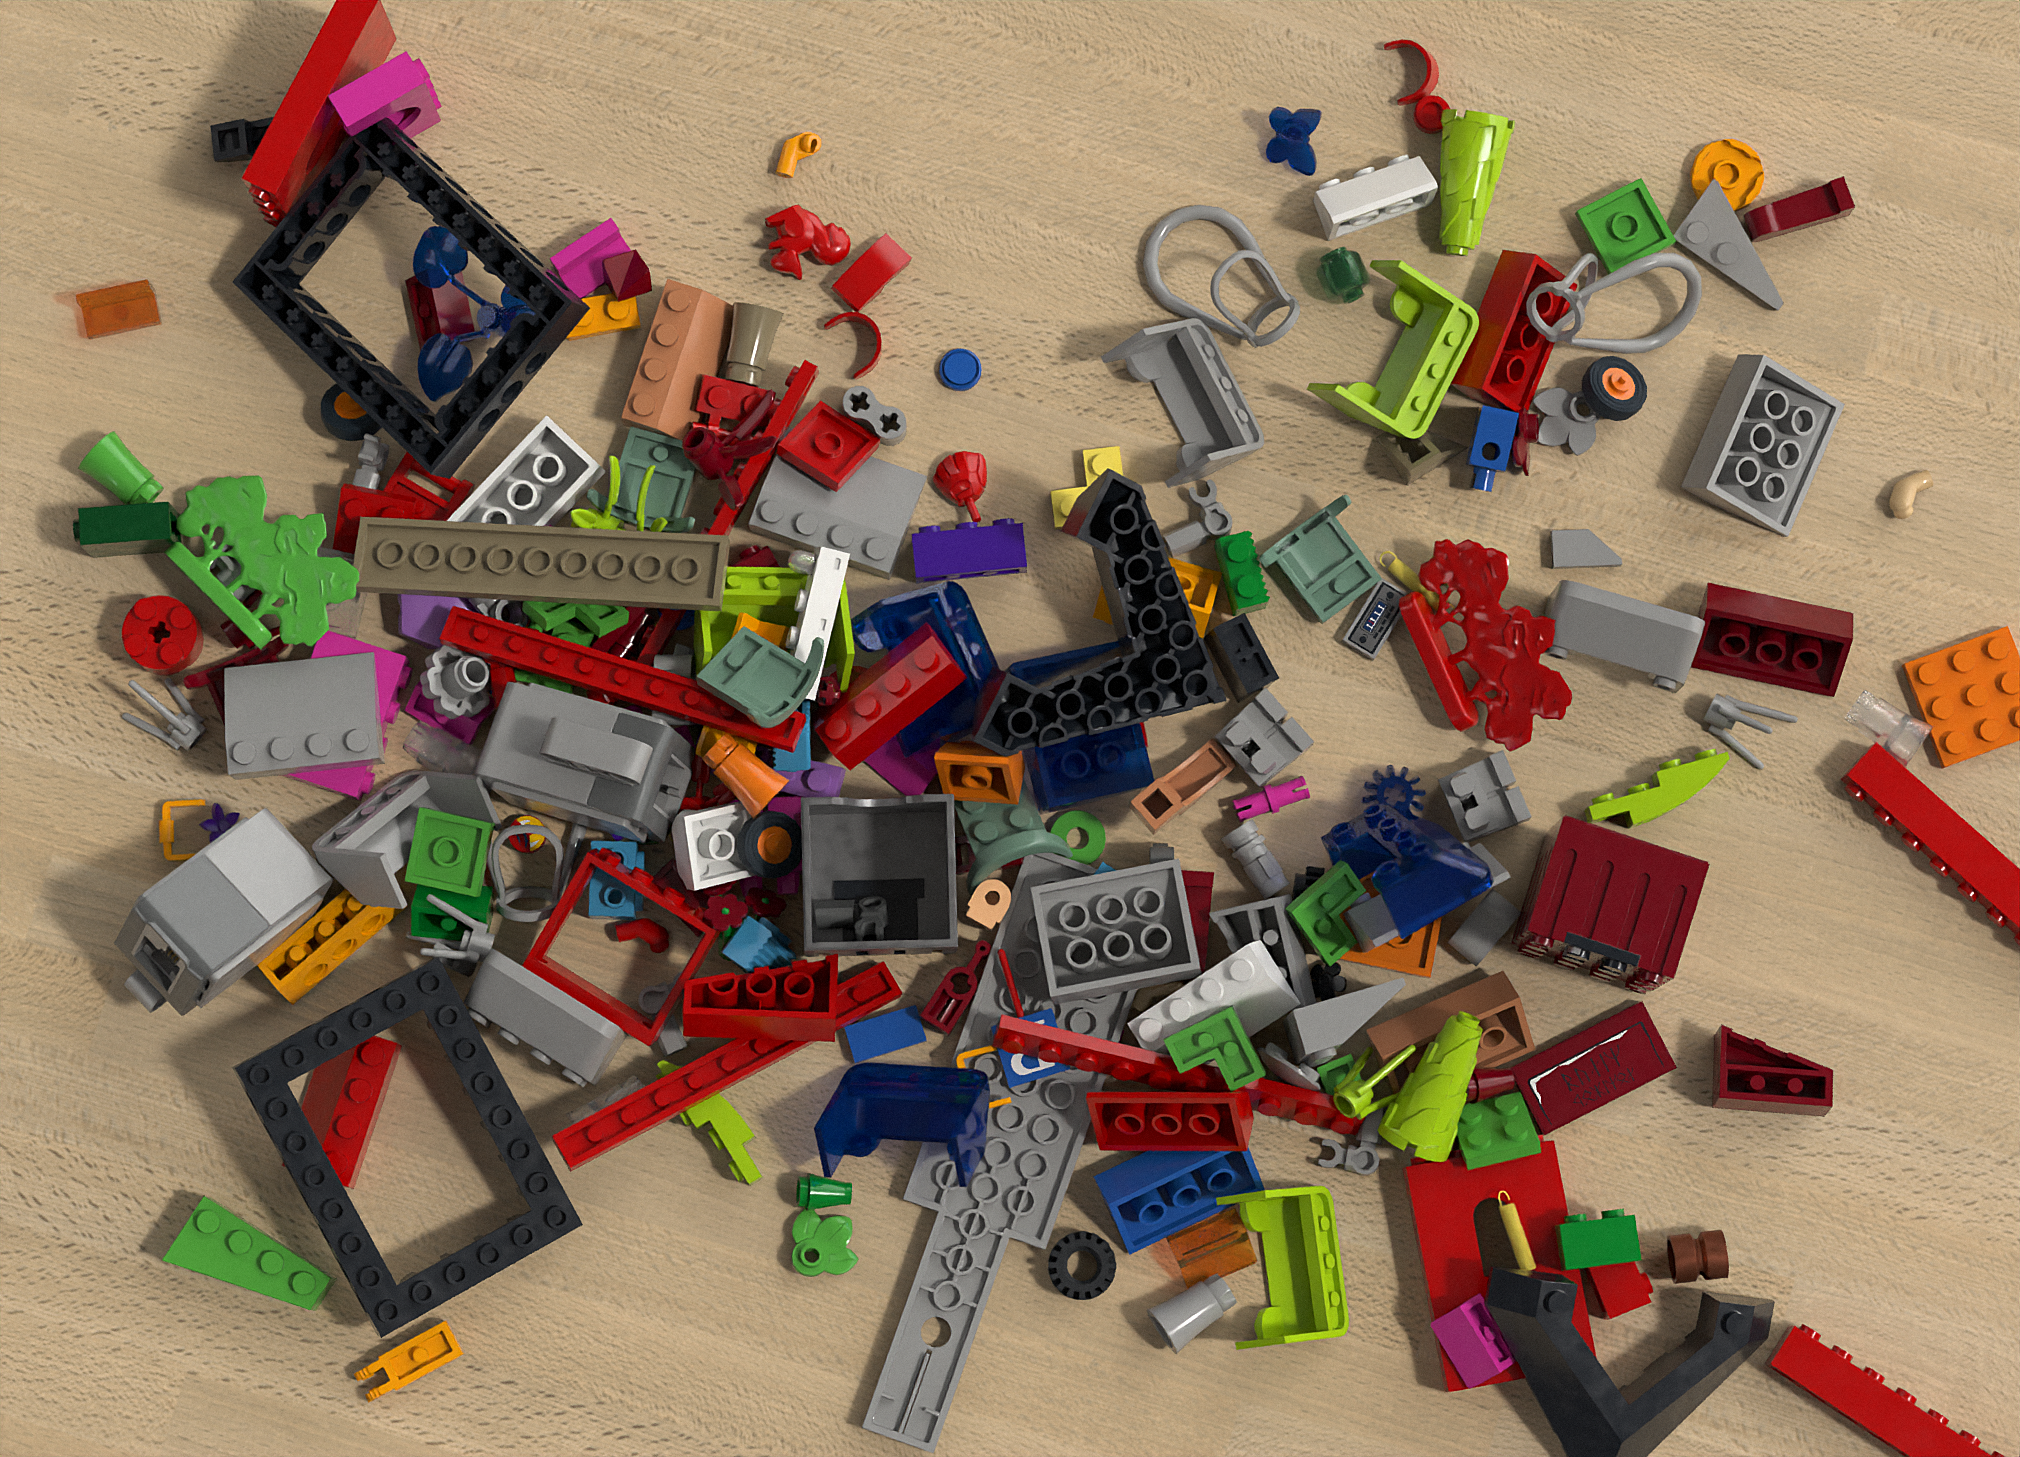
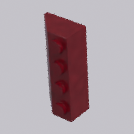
M1707 583L1698 613V618L1705 621V626L1691 664L1692 668L1830 697L1835 696L1853 641V613Z

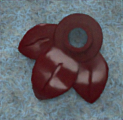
M1521 408L1514 433L1515 437L1512 442V459L1515 467L1522 466L1524 475L1529 476L1530 443H1538L1539 419L1538 414H1529L1526 408Z

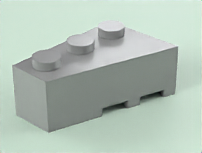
M1291 894L1209 913L1214 923L1218 924L1229 942L1227 945L1233 954L1249 943L1262 941L1301 1003L1293 1010L1317 1003L1300 930L1285 909L1293 902Z

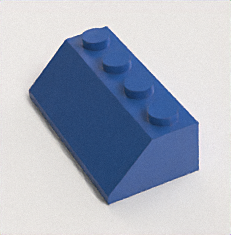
M1249 1147L1247 1151H1146L1093 1176L1129 1255L1236 1205H1217L1216 1198L1265 1190Z

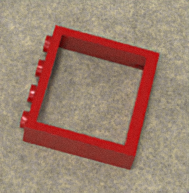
M602 847L601 850L595 848L587 852L522 967L613 1022L642 1043L651 1046L660 1037L684 996L685 980L694 979L721 931H716L712 927V922L705 920L704 912L707 910L706 908L698 906L695 909L684 902L686 897L679 891L671 887H666L664 890L652 882L654 878L648 872L638 867H634L633 870L620 863L621 857L607 848ZM598 867L705 932L654 1021L547 956Z

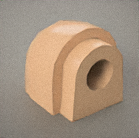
M995 879L982 882L976 888L967 904L969 910L966 917L989 931L993 929L995 924L1000 925L1011 903V892L1002 881Z

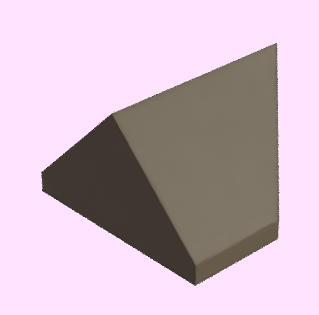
M1426 431L1424 435L1415 439L1402 438L1389 432H1384L1377 436L1379 444L1407 486L1469 448L1430 431Z

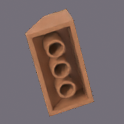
M667 279L621 416L625 427L630 428L632 426L683 441L685 435L690 431L693 421L703 423L706 413L694 410L703 374L714 377L719 375L731 338L733 305L702 289Z
M1504 971L1366 1030L1380 1069L1410 1045L1416 1047V1050L1406 1060L1384 1077L1392 1095L1399 1093L1409 1073H1414L1429 1043L1434 1042L1447 1019L1452 1015H1458L1459 1011H1464L1477 1017L1480 1020L1478 1025L1483 1029L1476 1054L1477 1063L1475 1067L1495 1068L1535 1050L1521 999Z

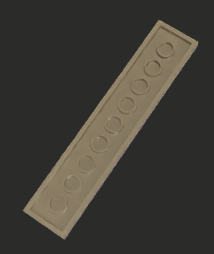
M360 517L353 566L360 574L359 582L356 584V592L722 611L730 539L725 535Z

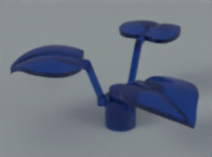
M441 226L429 227L422 234L413 257L414 274L422 285L433 289L444 286L449 280L453 286L480 304L481 308L477 312V322L481 330L457 335L453 341L447 335L438 333L429 338L424 344L418 357V377L423 391L433 402H437L442 397L464 385L463 379L466 376H470L472 372V354L465 345L460 344L462 341L477 338L488 339L490 334L503 337L511 328L509 323L518 314H536L521 299L512 297L508 293L510 289L506 285L501 293L502 306L483 299L458 281L454 275L462 272L467 267L468 251L462 249L458 245L459 240Z

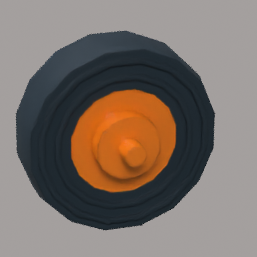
M1606 356L1598 359L1588 367L1582 378V392L1586 402L1596 413L1606 419L1613 421L1629 419L1642 408L1647 398V385L1643 375L1633 364L1620 357Z
M337 383L325 392L321 400V418L328 432L336 438L346 441L364 440L366 433L375 435L382 428Z
M775 811L761 812L754 819L752 817L748 819L738 834L737 850L739 858L745 868L758 877L775 879L788 875L798 866L802 859V830L797 822L785 813Z

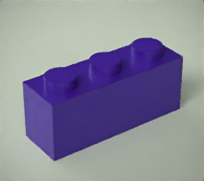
M1005 518L992 521L993 526L978 527L977 522H964L956 524V529L941 531L940 526L919 528V533L912 534L916 584L1027 573L1023 523H1015L1014 519Z

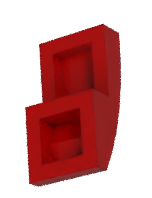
M885 233L832 285L831 289L855 312H860L882 292L887 283L909 265L912 257Z

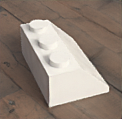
M1404 155L1389 161L1386 168L1375 171L1374 167H1369L1356 172L1353 175L1354 179L1342 183L1339 179H1334L1319 186L1320 190L1316 191L1313 202L1326 237L1330 241L1431 206L1438 185L1420 156L1409 159L1408 155Z

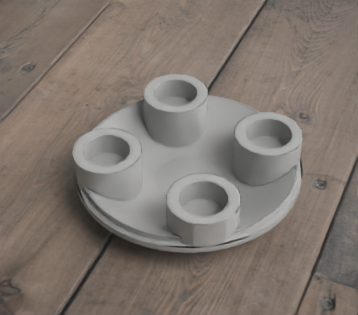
M1270 1042L1266 1048H1257L1262 1061L1273 1074L1283 1081L1304 1089L1321 1090V1086L1317 1083L1320 1074L1309 1066L1301 1063L1297 1068L1287 1061L1288 1054L1284 1050Z

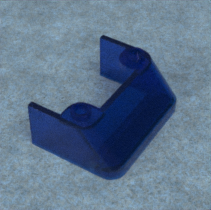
M868 1062L850 1067L844 1074L814 1127L824 1177H832L844 1155L854 1157L868 1156L878 1147L882 1139L948 1144V1157L955 1162L959 1187H967L986 1149L990 1086L987 1074L978 1069Z

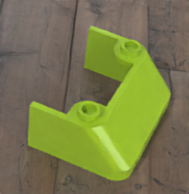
M1372 260L1369 267L1397 285L1390 299V309L1393 316L1406 326L1375 387L1365 382H1352L1345 388L1339 384L1309 383L1307 390L1353 419L1402 438H1419L1427 431L1479 327V318L1471 306L1402 260Z
M727 567L722 611L695 610L693 649L696 676L731 640L740 612L747 613L759 621L782 625L788 628L791 626L796 627L799 612L794 610L798 591L800 589L805 590L810 568ZM844 579L824 664H836L840 690L842 693H847L855 651L846 582Z
M1324 1186L1264 1190L1216 1198L1217 1205L1240 1203L1239 1216L1241 1222L1250 1232L1262 1233L1271 1307L1263 1308L1257 1314L1254 1323L1257 1340L1235 1342L1236 1350L1344 1336L1349 1327V1314L1334 1203L1329 1190Z

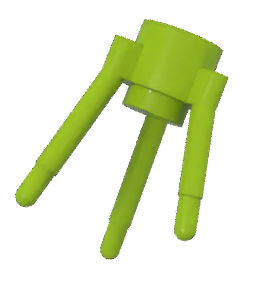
M1414 1045L1407 1047L1366 1082L1361 1079L1353 1081L1373 1053V1048L1367 1047L1343 1081L1334 1087L1335 1094L1333 1098L1338 1110L1348 1118L1356 1116L1359 1120H1362L1369 1113L1394 1103L1399 1093L1371 1103V1098H1373L1371 1088L1406 1060L1416 1050V1047Z

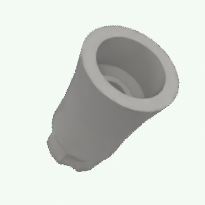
M1216 1273L1204 1282H1197L1168 1301L1147 1309V1313L1162 1339L1177 1354L1201 1331L1224 1315L1223 1312L1233 1307L1237 1301L1226 1282Z

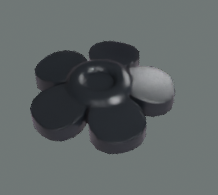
M1335 962L1332 966L1325 965V967L1317 964L1312 968L1310 972L1311 978L1317 980L1312 982L1315 998L1320 997L1321 1001L1336 998L1337 994L1335 991L1343 992L1346 989L1347 979L1339 975L1341 972V965Z

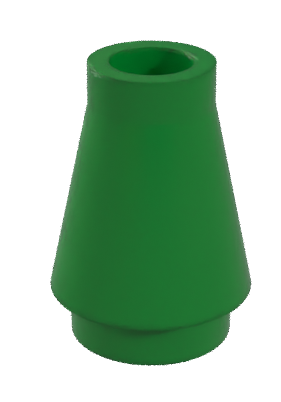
M808 1173L807 1177L798 1176L796 1186L797 1207H805L806 1211L851 1204V1182H842Z

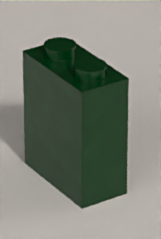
M169 502L78 508L79 519L73 520L75 542H80V546L93 558L164 553L175 542L182 543L181 533L176 528L177 517L180 514Z

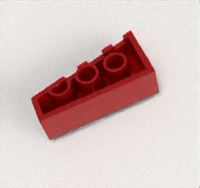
M838 954L827 955L825 960L807 963V959L793 961L791 966L769 969V966L754 968V972L735 975L734 972L685 980L683 1036L835 1042Z

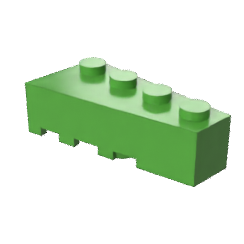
M207 1196L202 1198L162 1259V1261L313 1311L318 1309L337 1278Z

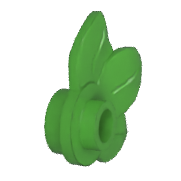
M804 1209L798 1215L792 1228V1236L796 1246L792 1251L791 1261L795 1270L807 1277H815L823 1272L841 1275L851 1270L859 1260L854 1252L846 1248L852 1236V1220L846 1216H833L821 1221L814 1210L806 1211ZM807 1251L814 1252L817 1255V1261L813 1263L808 1262L804 1257V1253Z

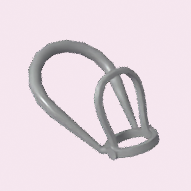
M1195 205L1177 209L1157 224L1146 241L1143 267L1148 286L1161 304L1179 315L1189 319L1197 318L1211 328L1242 340H1247L1254 348L1272 344L1283 337L1296 323L1300 314L1299 302L1294 296L1286 293L1274 270L1265 259L1256 239L1242 220L1226 210L1206 205ZM1198 219L1218 222L1230 229L1245 248V250L1233 253L1221 263L1215 271L1210 285L1213 304L1227 320L1242 331L1172 294L1161 280L1157 264L1160 246L1168 233L1180 224ZM1242 258H1251L1276 295L1274 299L1265 303L1253 314L1247 325L1235 317L1224 306L1219 297L1221 278L1229 267ZM1281 307H1290L1286 318L1274 330L1264 335H1255L1260 323L1270 313Z
M1588 253L1577 261L1562 281L1543 283L1533 290L1528 297L1526 308L1531 324L1548 341L1557 342L1564 340L1569 345L1623 354L1646 353L1667 344L1679 335L1694 317L1702 297L1701 276L1689 259L1676 253H1652L1634 260L1596 281L1598 259L1594 254ZM1588 265L1585 288L1578 292L1572 291L1569 287ZM1657 267L1676 269L1686 279L1687 295L1681 310L1672 322L1659 332L1642 339L1575 338V334L1583 326L1585 321L1584 309L1594 292ZM1552 292L1556 296H1563L1573 309L1550 327L1540 318L1536 310V299L1540 293ZM1575 320V324L1572 329L1561 331Z
M484 783L489 795L492 789L486 783ZM573 823L565 856L563 855V847L560 840L551 830L543 826L530 824L511 826L503 830L494 843L491 840L486 865L498 893L496 900L497 911L507 919L520 922H534L550 918L561 899L585 837L587 826ZM533 833L545 836L550 840L556 850V870L552 890L536 886L505 890L499 863V848L505 839L514 834ZM526 897L542 898L552 903L546 908L531 911L516 910L506 905L512 900Z

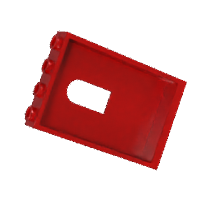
M381 0L335 1L241 178L248 189L247 193L253 197V203L259 207L258 211L264 215L263 220L274 227L279 225L333 158L346 135L343 122L328 95L383 65L396 41V36Z
M1537 1135L1540 1141L1541 1153L1467 1170L1460 1150L1451 1151L1447 1161L1433 1162L1420 1157L1411 1158V1166L1404 1167L1402 1170L1431 1322L1454 1310L1479 1293L1485 1301L1489 1276L1484 1277L1473 1214L1476 1206L1482 1200L1488 1198L1498 1199L1499 1192L1505 1191L1506 1193H1500V1200L1506 1205L1515 1203L1520 1223L1535 1261L1536 1268L1530 1271L1562 1274L1578 1285L1571 1323L1596 1357L1580 1270L1561 1271L1555 1226L1565 1224L1564 1216H1569L1554 1140L1544 1142L1543 1135ZM1434 1333L1445 1392L1470 1389L1466 1386ZM1516 1361L1499 1374L1473 1388L1525 1379L1526 1377Z

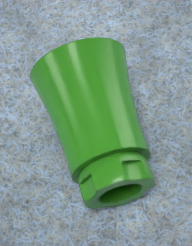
M115 431L110 432L101 439L85 456L78 467L79 470L97 480L111 491L125 505L153 503L164 489L154 479L155 476L129 451Z

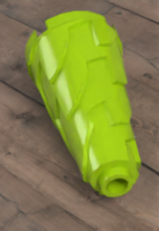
M1446 109L1442 111L1441 117L1443 129L1440 159L1441 220L1439 239L1442 240L1441 244L1447 247V254L1468 256V250H1474L1475 245H1479L1486 212L1491 204L1496 182H1498L1511 134L1514 133L1515 120H1509L1507 117L1470 110H1466L1464 117L1456 116L1457 109Z
M1459 1011L1458 1015H1452L1447 1019L1434 1042L1429 1043L1414 1073H1409L1394 1103L1389 1105L1380 1121L1377 1131L1385 1140L1405 1151L1406 1146L1416 1149L1414 1156L1434 1162L1447 1161L1458 1131L1457 1124L1466 1102V1090L1477 1063L1476 1054L1483 1031L1478 1025L1480 1020L1470 1013Z

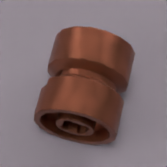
M1722 1230L1700 1232L1697 1239H1694L1690 1233L1667 1237L1668 1264L1674 1284L1696 1282L1699 1275H1702L1705 1280L1728 1278L1729 1260Z

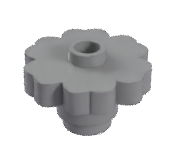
M443 645L426 657L425 663L428 670L420 675L423 685L422 691L426 698L434 699V709L437 713L444 714L449 719H455L461 715L470 718L489 705L490 699L487 692L492 690L489 679L491 666L485 664L481 660V656Z

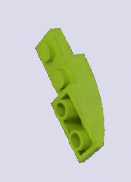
M1710 749L1695 754L1696 761L1681 764L1680 759L1661 763L1659 764L1660 771L1655 772L1651 776L1654 788L1650 789L1649 783H1644L1628 788L1629 795L1615 799L1613 793L1591 799L1593 805L1584 810L1587 822L1593 824L1624 815L1628 829L1663 816L1682 805L1704 788L1730 759L1728 752L1717 754L1716 749Z
M662 1060L657 1063L661 1072L655 1076L657 1079H660L681 1067ZM720 1094L679 1114L686 1126L693 1123L698 1130L711 1122L714 1128L709 1130L708 1133L719 1151L726 1147L734 1160L727 1164L739 1183L746 1179L751 1186L763 1178L744 1145L756 1138L743 1118Z

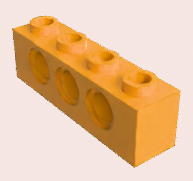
M345 889L257 966L276 989L294 1005L406 907L398 909L363 905Z

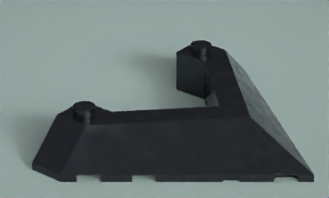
M1107 468L1077 497L1061 529V532L1092 547L1119 647L1027 681H1023L992 666L975 701L971 740L1006 757L1018 754L1022 750L1034 747L1042 748L1068 741L1070 738L1086 734L1093 735L1145 722L1149 718L1165 717L1193 710V707L1227 701L1224 691L1219 686L1212 668L1214 666L1203 638L1199 637L1195 627L1197 623L1175 568L1171 566L1164 547L1166 546L1157 523L1152 519L1145 502L1147 498L1143 488L1138 483Z
M1491 1266L1484 1301L1487 1310L1503 1334L1501 1336L1514 1360L1518 1362L1523 1371L1526 1382L1553 1432L1558 1436L1562 1444L1561 1447L1567 1457H1647L1768 1339L1775 1301L1770 1299L1702 1291L1696 1329L1685 1336V1341L1670 1353L1665 1352L1643 1370L1644 1374L1630 1385H1623L1617 1389L1571 1323L1578 1285L1562 1274Z

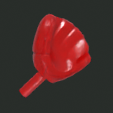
M967 451L948 455L938 464L936 473L932 478L938 490L950 501L960 507L966 506L972 521L978 523L981 521V516L974 502L982 496L987 485L985 458L981 453Z

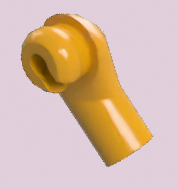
M804 132L786 140L783 144L775 173L781 177L793 178L797 161L811 156L820 150L822 143L820 137L812 132Z

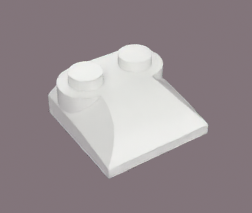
M740 801L697 811L688 809L680 812L675 817L672 824V835L677 870L687 889L695 891L755 876V874L745 868L737 850L738 834L744 823L751 818V815Z

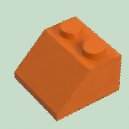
M972 741L946 742L935 753L934 761L943 794H954V800L1018 805L1025 771L1022 751L1005 757L981 744Z

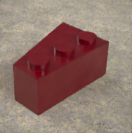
M1721 1024L1714 1035L1712 1108L1824 1117L1833 1107L1832 1069L1791 1052L1785 1053L1770 1047L1764 1041L1756 1038L1753 1040L1733 1032L1732 1028Z

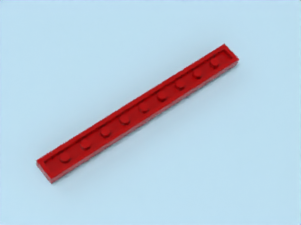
M804 360L800 368L797 366L793 367L785 382V386L789 387L782 400L776 398L769 409L767 418L771 419L766 430L764 432L758 430L753 438L759 439L776 436V443L766 452L750 457L747 464L741 462L733 474L743 493V505L733 511L721 496L713 511L717 518L710 529L704 527L700 534L729 536L775 454L778 444L785 436L819 375L818 366ZM659 608V612L663 613L656 626L650 624L640 643L645 647L638 659L632 657L630 660L653 667L655 655H663L687 610Z
M452 606L439 638L441 644L791 753L795 751L806 722V715L804 713L794 711L779 725L772 728H763L752 722L741 711L697 685L696 680L456 606Z
M884 961L837 985L835 1032L901 997L902 991ZM736 1038L552 1135V1140L571 1172L817 1041Z
M1001 1014L993 1037L992 1047L1003 1049L1008 1053H1021L1040 1058L1049 1063L1058 1062L1077 1067L1079 1070L1086 1072L1095 1071L1111 1075L1118 1080L1148 1084L1155 1089H1168L1176 1092H1231L1219 1067L1200 1064L1180 1074L1170 1055ZM1259 1078L1232 1091L1248 1092L1252 1110L1258 1111L1265 1116H1279L1295 1120L1302 1125H1315L1332 1129L1339 1134L1356 1135L1364 1118L1359 1120L1356 1116L1354 1118L1344 1116L1336 1107L1333 1095L1264 1078Z

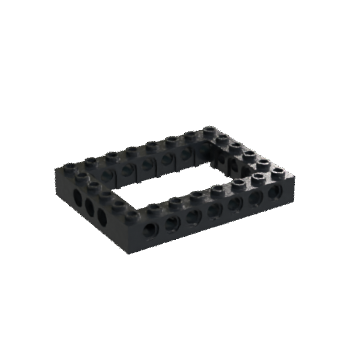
M387 117L352 137L350 135L233 280V283L420 465L431 475L448 479L453 476L590 309L585 302ZM385 177L397 181L409 193L407 197L411 201L421 204L434 217L432 221L435 224L446 228L459 240L458 245L462 249L470 251L485 265L483 269L487 273L497 276L510 289L508 293L512 297L521 299L536 313L535 315L521 313L513 318L509 323L511 328L494 348L490 347L486 351L488 356L470 377L466 376L463 379L464 385L447 405L440 407L436 415L300 284Z
M439 957L432 958L232 1067L373 1329L381 1338L583 1225ZM423 1009L428 1019L426 1022L428 1028L432 1029L440 1040L446 1052V1055H444L446 1061L452 1064L463 1083V1093L465 1096H469L482 1119L480 1122L482 1128L486 1129L494 1140L500 1152L497 1156L510 1170L518 1185L515 1188L517 1193L524 1197L531 1210L525 1214L511 1216L506 1219L507 1223L486 1235L479 1234L473 1238L474 1242L452 1254L445 1253L441 1255V1260L417 1273L411 1272L407 1274L397 1285L287 1083Z

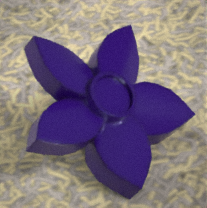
M214 803L211 811L212 819L203 820L199 826L205 831L211 832L209 835L211 843L237 822L240 813L232 812L224 815L221 806L218 803Z

